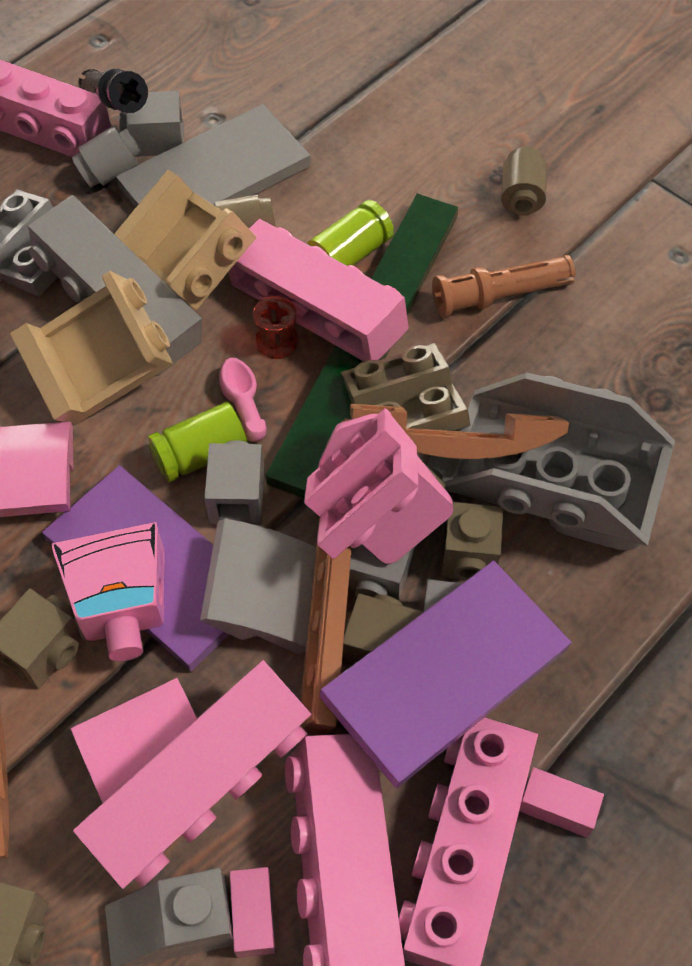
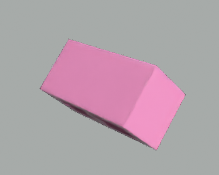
M533 767L524 789L519 811L588 838L594 830L604 794Z
M268 867L230 871L233 938L236 957L276 954L271 882Z

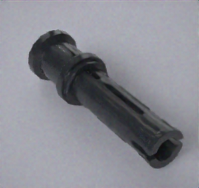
M112 68L99 72L95 69H87L81 73L85 76V79L79 78L78 80L79 88L97 94L100 101L106 107L124 113H134L140 110L146 104L148 98V87L145 80L133 71Z

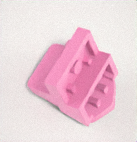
M386 408L379 414L366 415L336 425L321 456L318 469L307 478L304 503L320 517L317 545L333 559L349 546L356 548L363 544L379 560L386 564H393L453 514L452 498L417 456V446Z

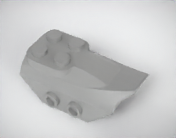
M526 372L475 390L468 407L471 426L455 431L504 434L506 413L557 416L569 422L567 434L538 448L496 458L455 459L430 456L427 466L446 484L444 488L446 491L500 505L504 510L511 513H528L548 519L556 531L567 536L614 549L632 550L641 545L648 546L675 440L630 397L617 395L607 389H593L564 382L553 376H540Z

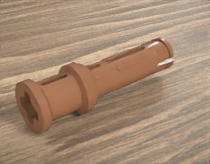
M569 255L551 258L550 260L522 264L501 270L488 271L485 268L476 267L470 270V274L451 278L437 275L434 276L432 281L435 307L438 314L444 318L451 316L454 310L473 306L480 310L486 309L489 305L493 304L494 300L504 297L517 296L552 287L572 285L575 281L573 277L576 275L575 266Z

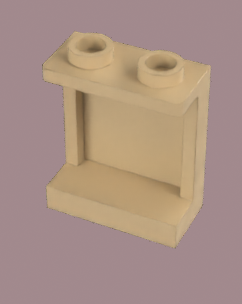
M170 170L164 173L114 233L194 310L200 307L257 238L233 211L228 208L222 211L194 193L178 175Z
M109 271L102 275L105 287L46 325L39 328L25 323L10 333L54 420L62 422L71 421L72 424L77 425L173 365L166 351L170 347L169 339L156 321H150L143 308L147 304V298L134 279H126Z

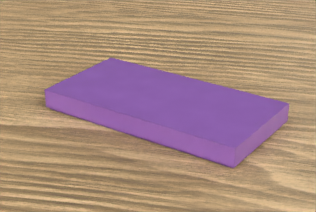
M119 465L72 505L70 511L64 512L42 531L43 536L52 546V543L156 522L165 552L164 622L159 627L146 629L145 631L192 672L230 635L200 621L213 544Z
M493 560L323 687L319 697L397 789L565 653L572 642Z

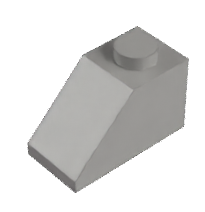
M221 868L158 880L105 905L111 966H140L234 946L233 923L227 883Z

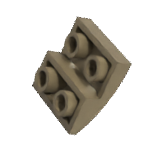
M435 343L427 346H413L401 354L382 360L364 361L355 368L341 372L352 404L403 407L407 411L406 428L455 431L471 426L468 409L453 386L449 366Z

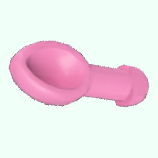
M228 358L220 369L219 383L221 391L229 401L235 404L247 440L250 442L261 441L266 436L267 427L265 420L260 418L253 399L257 388L255 375L243 361L237 358Z

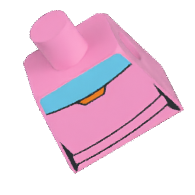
M154 522L52 543V550L65 589L85 639L95 641L106 638L109 659L113 661H128L139 657L143 653L140 631L159 627L164 622L165 552L157 523Z

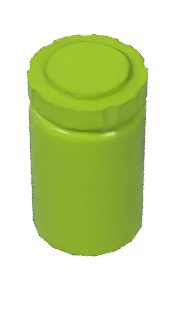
M366 200L314 236L307 244L311 247L317 246L321 248L328 256L346 266H354L379 248L381 244L389 241L394 235V227L383 207L373 200Z
M229 402L222 403L163 429L162 434L156 432L148 436L152 457L161 475L168 482L178 479V474L187 475L207 466L209 443L225 444L234 440L247 442L241 422Z

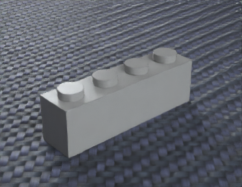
M71 195L28 225L32 244L29 252L32 258L45 272L52 270L61 279L64 290L75 302L79 303L105 287L102 275L112 271L126 279H134L144 292L147 304L143 308L150 321H156L167 335L170 347L166 351L173 364L201 343L202 318L74 195Z

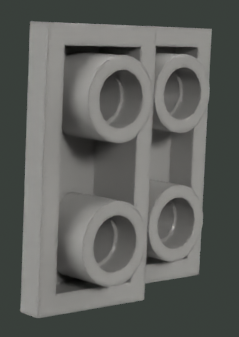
M16 190L0 206V279L27 293L40 297L58 276L52 270L48 272L42 270L32 258L29 252L32 244L28 225L51 210L53 206L47 198Z
M226 518L219 520L200 621L241 640L259 636L296 654L306 652L316 547L261 526Z

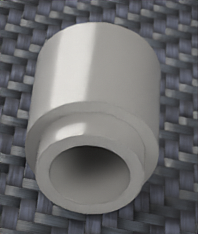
M113 125L78 147L80 152L72 156V160L84 180L93 188L99 183L104 186L116 179V176L137 166L139 163L135 155L139 154L141 150L127 128L120 132Z

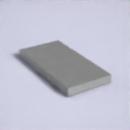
M262 104L116 176L118 188L136 208L164 173L170 170L178 175L194 193L214 205L216 201L255 195L310 167L311 155Z

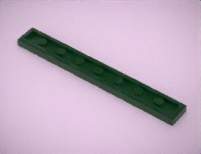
M418 193L371 278L383 286L388 285L395 288L405 297L407 315L458 215V206ZM335 345L265 475L267 485L305 499L307 478L318 469L319 461L333 430L345 418L352 420L350 416V404L352 403L341 372L355 368L363 362L362 360ZM389 350L379 360L385 359Z

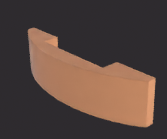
M350 404V416L352 419L370 414H379L386 408L417 446L418 453L455 459L496 458L522 453L562 437L568 433L569 422L557 416L506 413L504 434L406 428L407 411L403 407Z

